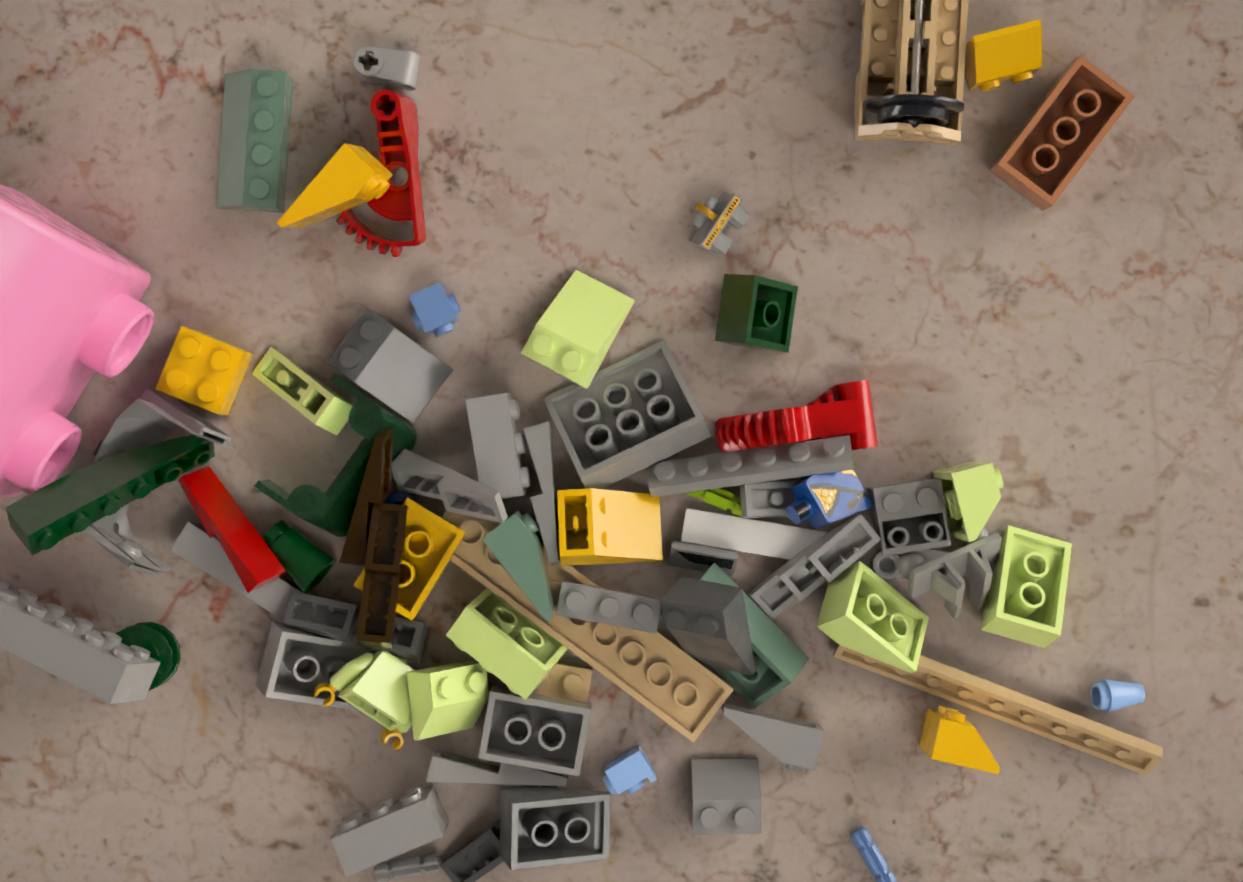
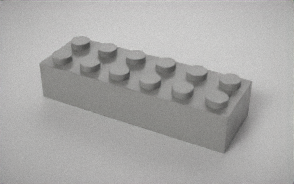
M0 577L1 649L109 704L145 700L161 663L149 657L150 651L136 645L129 647L121 643L122 637L108 631H102L101 633L93 629L94 624L80 617H74L73 619L65 615L66 610L52 603H46L45 605L37 601L38 596L23 589H18L17 591L9 587L10 581Z

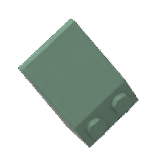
M518 510L504 523H501L482 538V540L543 618L549 621L554 615L555 608L541 540L536 532L539 530V526L528 512L522 515Z

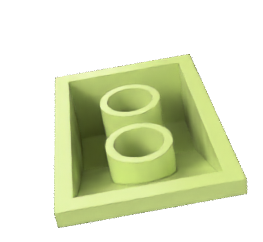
M575 270L537 322L521 354L588 389L635 300Z
M1008 525L1001 543L999 558L993 571L991 587L986 595L981 630L1042 648H1046L1060 637L1072 543Z
M859 561L850 565L833 581L828 583L816 627L843 647L906 672L914 673L917 671L929 617Z

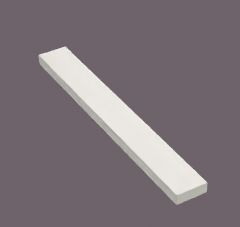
M686 508L680 541L790 560L828 532ZM879 542L854 563L861 561L873 571L870 567V562L873 555L881 551ZM933 549L914 551L923 556L925 563L950 553ZM884 557L879 562V567L883 572H889L894 566V562L890 557ZM901 572L896 576V578L910 580V578L903 576Z

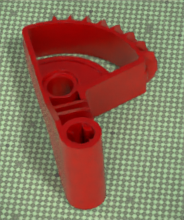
M382 90L373 96L370 107L373 115L376 117L380 163L393 175L387 181L390 184L387 191L380 198L375 199L373 197L372 200L366 203L376 213L394 221L412 220L414 239L412 241H395L379 236L368 229L356 217L352 209L341 212L342 215L338 217L336 222L338 225L349 222L345 230L347 235H352L358 231L355 237L356 243L362 244L368 238L366 244L368 250H374L379 244V254L386 255L391 246L392 256L399 257L402 247L418 246L426 240L418 162V115L416 105L411 98L390 90ZM403 167L407 171L408 179L404 185L399 186L395 181V173L399 168Z
M869 380L836 384L805 406L719 418L715 422V439L718 442L719 449L724 452L850 435L852 450L878 447Z

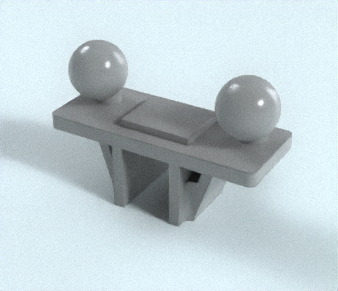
M983 527L975 541H963L964 547L928 563H925L923 556L917 552L903 554L899 561V569L903 576L910 578L909 595L915 598L934 590L945 598L944 607L955 619L959 616L962 607L966 583L962 577L966 576L970 583L968 599L977 611L982 609L987 592L990 590L993 576L990 564L996 562L999 558L1002 537L999 533L989 536L987 529Z

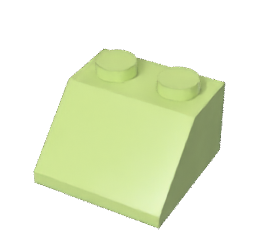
M459 661L407 672L413 739L418 741L474 727L489 698L487 671L482 668L479 662Z

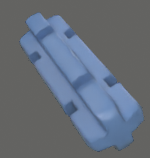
M862 826L854 830L850 837L855 846L860 848L858 851L872 875L875 876L876 882H897L891 870L887 869L888 865L874 841L871 842L872 837L866 827Z

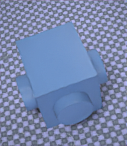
M438 282L409 295L415 309L410 312V315L418 331L424 329L426 334L434 333L437 338L454 330L453 324L459 322L456 314L461 312L455 295L453 293L447 295L443 284Z

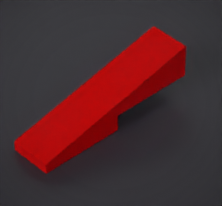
M210 466L178 479L209 538L215 536L218 538L247 593L275 581L286 572Z

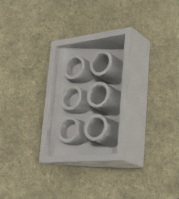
M664 340L596 372L588 389L573 383L543 398L586 489H603L711 437L705 419Z

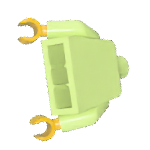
M385 650L374 654L365 653L347 662L330 678V684H318L314 689V698L321 691H329L330 696L323 701V706H330L335 700L334 693L337 690L341 691L338 697L386 727L380 734V740L383 745L387 743L390 737L396 736L391 746L394 750H397L404 743L402 733L408 732L412 726L407 672L414 671V669L407 665L410 660L393 656Z

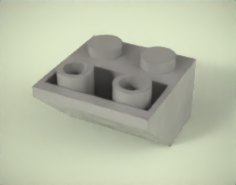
M933 477L867 488L869 498L874 505L870 507L872 521L876 533L881 538L879 545L883 556L951 546L941 478Z

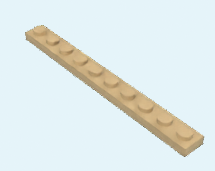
M838 643L835 646L833 657L1146 776L1162 759L1163 747L986 679L979 678L955 667L929 659L923 655H920L917 671L909 673L843 647Z

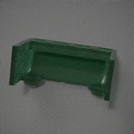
M333 374L330 380L357 398L349 412L351 427L364 437L357 449L325 493L313 485H301L289 494L269 479L258 480L254 486L297 517L335 536L344 537L348 534L375 437L385 427L394 428L393 462L404 448L409 451L414 449L418 436L416 429L409 422L344 376Z

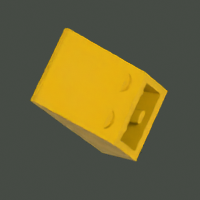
M593 488L557 490L561 566L663 561L659 496L651 497V494Z

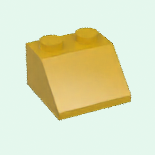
M1041 19L975 35L966 44L965 75L969 91L980 88L981 93L989 92L1000 88V83L1008 80H1013V84L1032 80L1033 74L1042 67Z
M939 705L938 710L928 708L919 747L931 759L999 774L1000 767L976 728L965 719L966 715L959 713V710L945 705Z

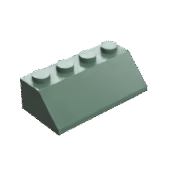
M249 69L225 74L216 208L284 213L294 82L286 71Z
M715 562L695 578L738 587ZM743 592L756 672L754 675L716 667L712 668L734 688L752 709H755L791 684L809 658ZM662 610L660 615L665 619L664 610Z

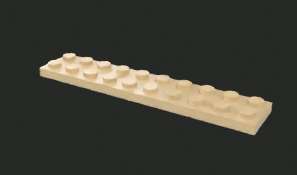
M445 511L441 518L466 532L451 558L453 563L694 743L734 690L730 684L688 655L682 648L658 630L657 633H650L556 615L563 580L599 586L573 566H561V564L553 566L549 562L545 545L541 543L555 608L553 617L546 621L482 540L501 523Z

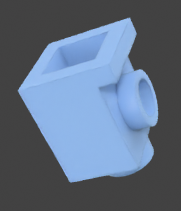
M640 745L607 763L604 769L606 775L602 777L612 795L615 793L619 795L624 791L627 794H631L645 784L643 780L646 778L651 783L657 780L656 772Z

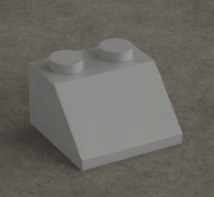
M691 758V825L693 834H762L758 758Z

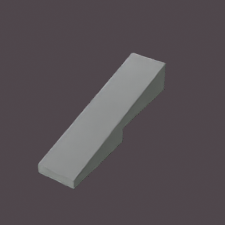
M547 421L525 428L523 431L543 492L542 494L530 497L549 562L554 566L561 564L553 433L552 426Z
M405 448L392 462V473L399 491L443 500L445 509L448 512L504 523L508 518L500 492Z
M187 522L170 549L173 553L282 620L284 619L292 591L303 593L300 588L282 576L269 584L247 593L216 536L209 538L206 530L199 523Z
M436 750L432 756L426 782L566 786L568 775L501 763L500 767Z

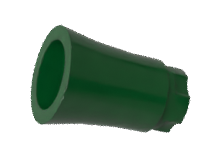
M282 519L270 527L262 538L284 567L286 573L294 580L304 594L315 588L331 571L337 561L336 558L321 550L304 537L295 527H290Z

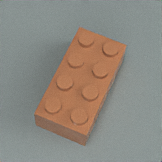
M1080 55L1065 69L989 171L1041 211H1044L1053 206L1135 96Z

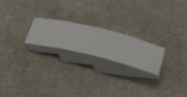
M858 513L802 550L752 589L749 594L768 617L773 620L798 599L801 602L826 580L828 583L833 581L877 544L881 538L865 518Z

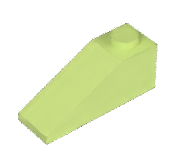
M272 347L269 348L252 372L253 376L311 422L336 436L356 410V407Z

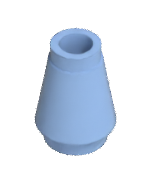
M1101 679L1098 683L1092 684L1090 696L1092 705L1096 710L1108 713L1143 703L1145 691L1141 683Z

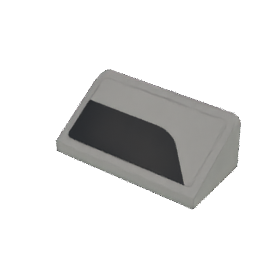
M673 540L670 543L667 563L670 566L704 571L715 562L728 576H731L734 573L739 554L735 550Z

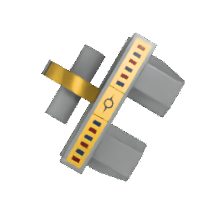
M723 192L718 200L709 196L704 205L694 201L691 209L697 215L691 224L698 228V231L690 242L697 248L724 255L732 244V240L722 233L726 224L729 223L733 227L741 229L750 217L747 210L740 204L743 199L736 194L730 195Z

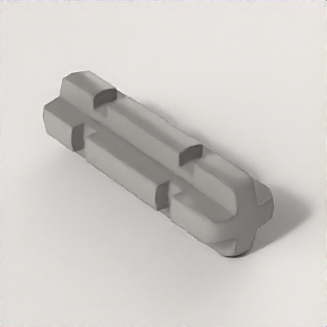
M435 853L425 855L422 859L420 856L393 860L390 864L389 861H384L374 866V876L377 882L390 881L392 877L398 880L421 876L423 872L426 875L436 874L441 868L440 858Z

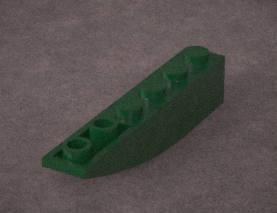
M190 435L138 447L95 462L5 507L10 527L32 556L42 550H48L62 539L73 533L85 530L90 524L106 515L109 516L116 513L121 507L130 502L146 497L152 490L163 484L175 481L182 474L196 466L206 464L211 458L215 457L214 443L205 438Z

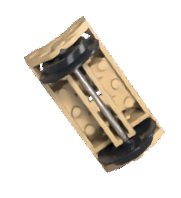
M860 0V9H863L860 71L856 75L854 141L896 140L956 146L961 142L962 111H964L963 89L968 0ZM909 39H913V44H908ZM864 110L876 113L878 123L880 124L869 125L864 116Z

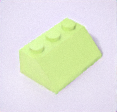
M968 462L933 471L934 478H941L950 537L967 542L975 541L1001 499L999 489L1003 488V479L999 469L994 468L993 463Z
M488 588L466 606L446 634L458 649L467 652L480 663L484 670L493 673L507 685L511 692L520 695L525 700L534 692L568 650V648Z

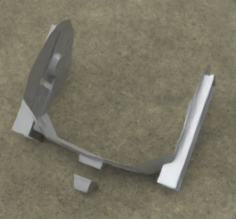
M146 388L141 399L133 402L115 420L105 440H100L93 453L96 456L93 463L138 447L162 442L172 429L179 426L193 435L205 438L220 446L235 450V446L229 442L231 440L230 436L176 399H174L171 405ZM131 502L121 507L116 513L109 516L106 515L83 530L128 568L158 576L159 571L169 572L170 566L133 540L127 517V511Z

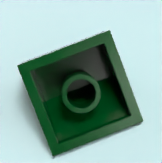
M724 274L715 341L789 353L798 286L757 275Z

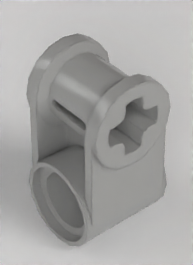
M363 46L355 52L353 65L359 78L366 83L413 91L416 90L421 55L403 49ZM369 59H374L376 65H372L370 71H366L364 64H368Z

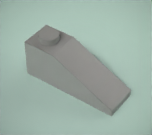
M723 703L721 708L723 715L781 763L786 764V769L798 773H805L806 769H816L824 730L820 725Z

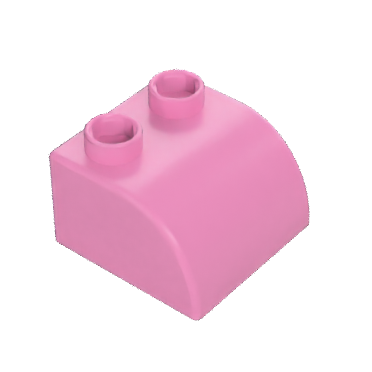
M0 184V498L17 496L21 490L32 494L53 483L62 475L78 449L82 432L79 426L66 418L95 372L106 378H112L121 373L131 363L150 333L154 321V313L151 308L140 302L151 282V276L148 271L23 193Z

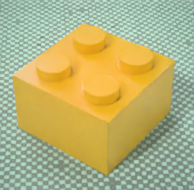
M181 326L155 389L218 415H228L253 353L192 328Z

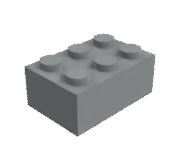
M508 393L465 399L479 482L498 490L502 499L527 494L526 488L532 486L529 466H522L521 454L526 453L523 433H517L515 420H521L518 400L511 399V394Z
M492 686L478 759L579 777L592 703L533 693L525 700L520 695L511 692L508 688Z
M423 784L405 791V796L397 801H393L392 797L374 804V809L362 815L361 810H358L342 818L343 822L336 826L337 830L330 838V841L345 877L442 838L449 821L434 785L428 788H424Z

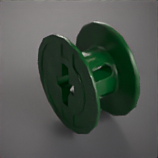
M141 622L116 633L122 637L121 643L129 647L136 645L145 648L151 652L149 657L161 662L148 691L168 682L177 672L181 660L180 645L175 635L165 626L154 622Z

